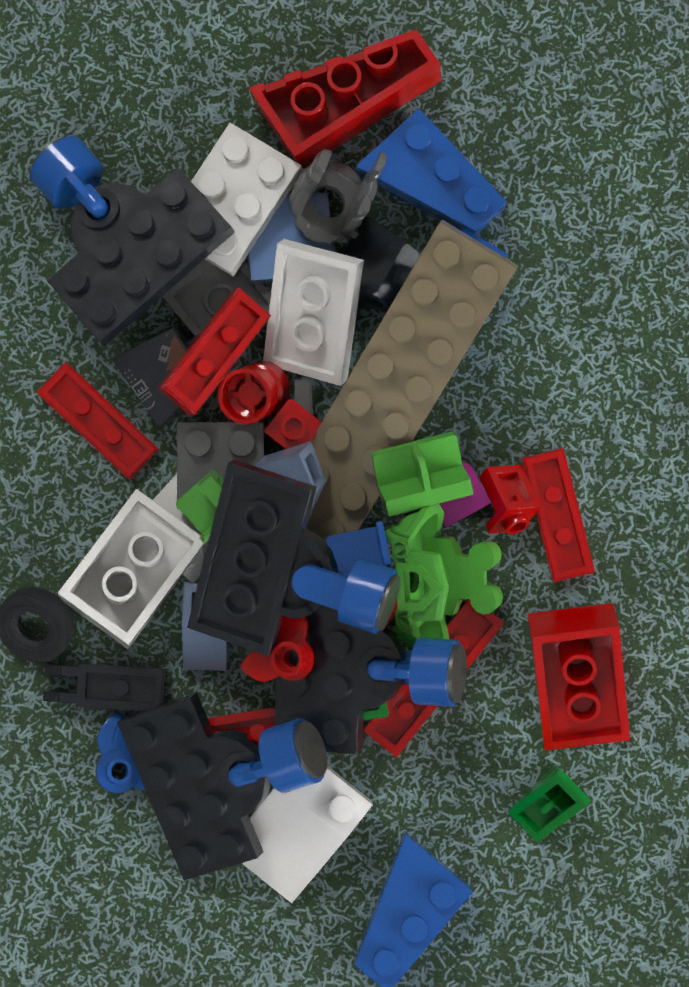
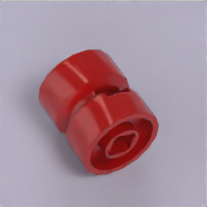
M266 361L255 362L231 371L222 379L218 387V402L223 413L235 423L245 425L256 423L276 414L290 397V384L287 375L279 366Z

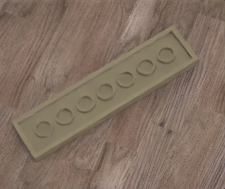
M440 221L316 431L317 434L311 440L327 482L306 529L319 535L324 541L330 535L359 530L379 497L371 458L372 452L413 441L518 268V265L446 221Z

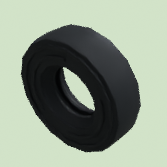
M34 586L20 588L9 595L0 607V639L11 653L23 660L35 663L51 661L64 652L74 634V620L69 608L59 596L47 589ZM25 612H34L41 616L48 623L49 634L46 637L39 638L28 633L22 626L21 615Z

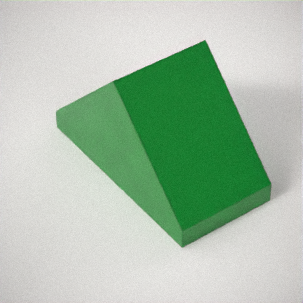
M554 765L508 810V813L538 843L586 807L591 800L559 767Z

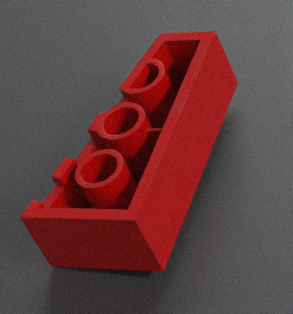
M416 29L364 47L362 52L344 58L338 56L326 60V64L304 72L298 70L283 75L284 79L264 85V83L249 87V91L258 111L290 159L299 163L305 169L312 164L316 154L322 150L333 151L438 84L442 79L439 61Z

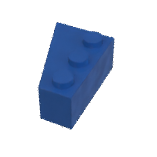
M419 108L358 163L355 168V172L363 179L379 153H385L387 155L386 164L377 179V187L389 192L390 195L401 201L403 200L424 211L427 215L438 221L444 220L460 231L466 228L475 235H478L504 211L507 201Z
M405 830L354 957L355 966L380 987H394L473 893L471 887Z

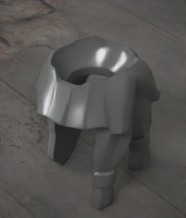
M324 149L316 154L312 165L303 169L299 174L289 196V206L292 207L291 213L296 220L295 225L305 234L306 238L317 244L321 241L331 244L332 241L341 243L345 238L355 239L359 235L357 228L361 226L362 220L369 213L370 203L374 200L377 191V179L386 164L387 155L385 153H379L363 179L349 165L330 161L331 150ZM322 188L334 190L343 201V212L333 218L322 216L315 210L312 204L313 193Z

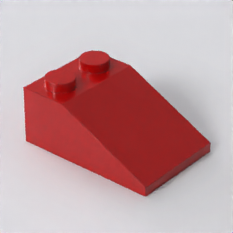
M613 603L527 613L544 750L630 740L620 628Z

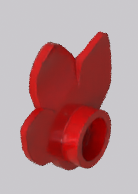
M283 616L276 645L271 654L267 656L252 651L241 663V669L248 676L260 682H268L278 677L289 681L300 680L306 677L314 664L313 650L306 641L308 630L306 617L293 619ZM293 650L297 652L299 662L296 666L290 661V654Z

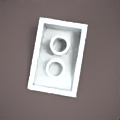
M136 489L60 589L58 596L77 613L129 649L204 543L199 539L200 535Z
M327 766L324 778L319 783L287 793H281L273 787L262 804L249 817L264 852L257 859L242 864L289 902L293 903L372 807L373 803L329 766Z

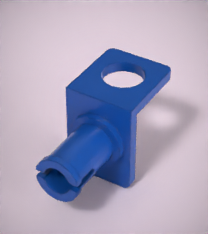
M383 521L376 522V527L330 535L325 539V542L333 551L338 570H341L342 573L350 574L352 567L359 558L391 568Z

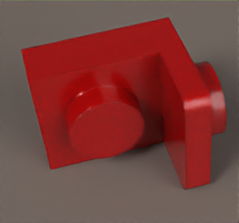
M289 399L263 432L266 437L285 450L310 442L317 434L316 431L322 422L296 401Z
M522 465L487 467L479 478L496 512L485 525L488 533L506 532L509 535H513L525 530L530 524L529 521L542 506Z

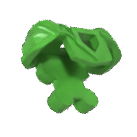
M439 504L407 512L399 522H396L385 531L386 540L392 545V559L396 562V570L400 576V587L397 596L398 608L395 610V620L389 624V629L396 632L397 638L402 639L411 649H413L416 640L420 637L449 639L444 615L457 614L463 599H470L474 610L483 615L495 611L503 602L501 589L495 584H487V570L494 568L501 560L500 547L495 542L484 541L473 545L469 550V555L462 554L461 546L454 537L438 535L444 519V511ZM409 572H412L411 590H410V574H409Z

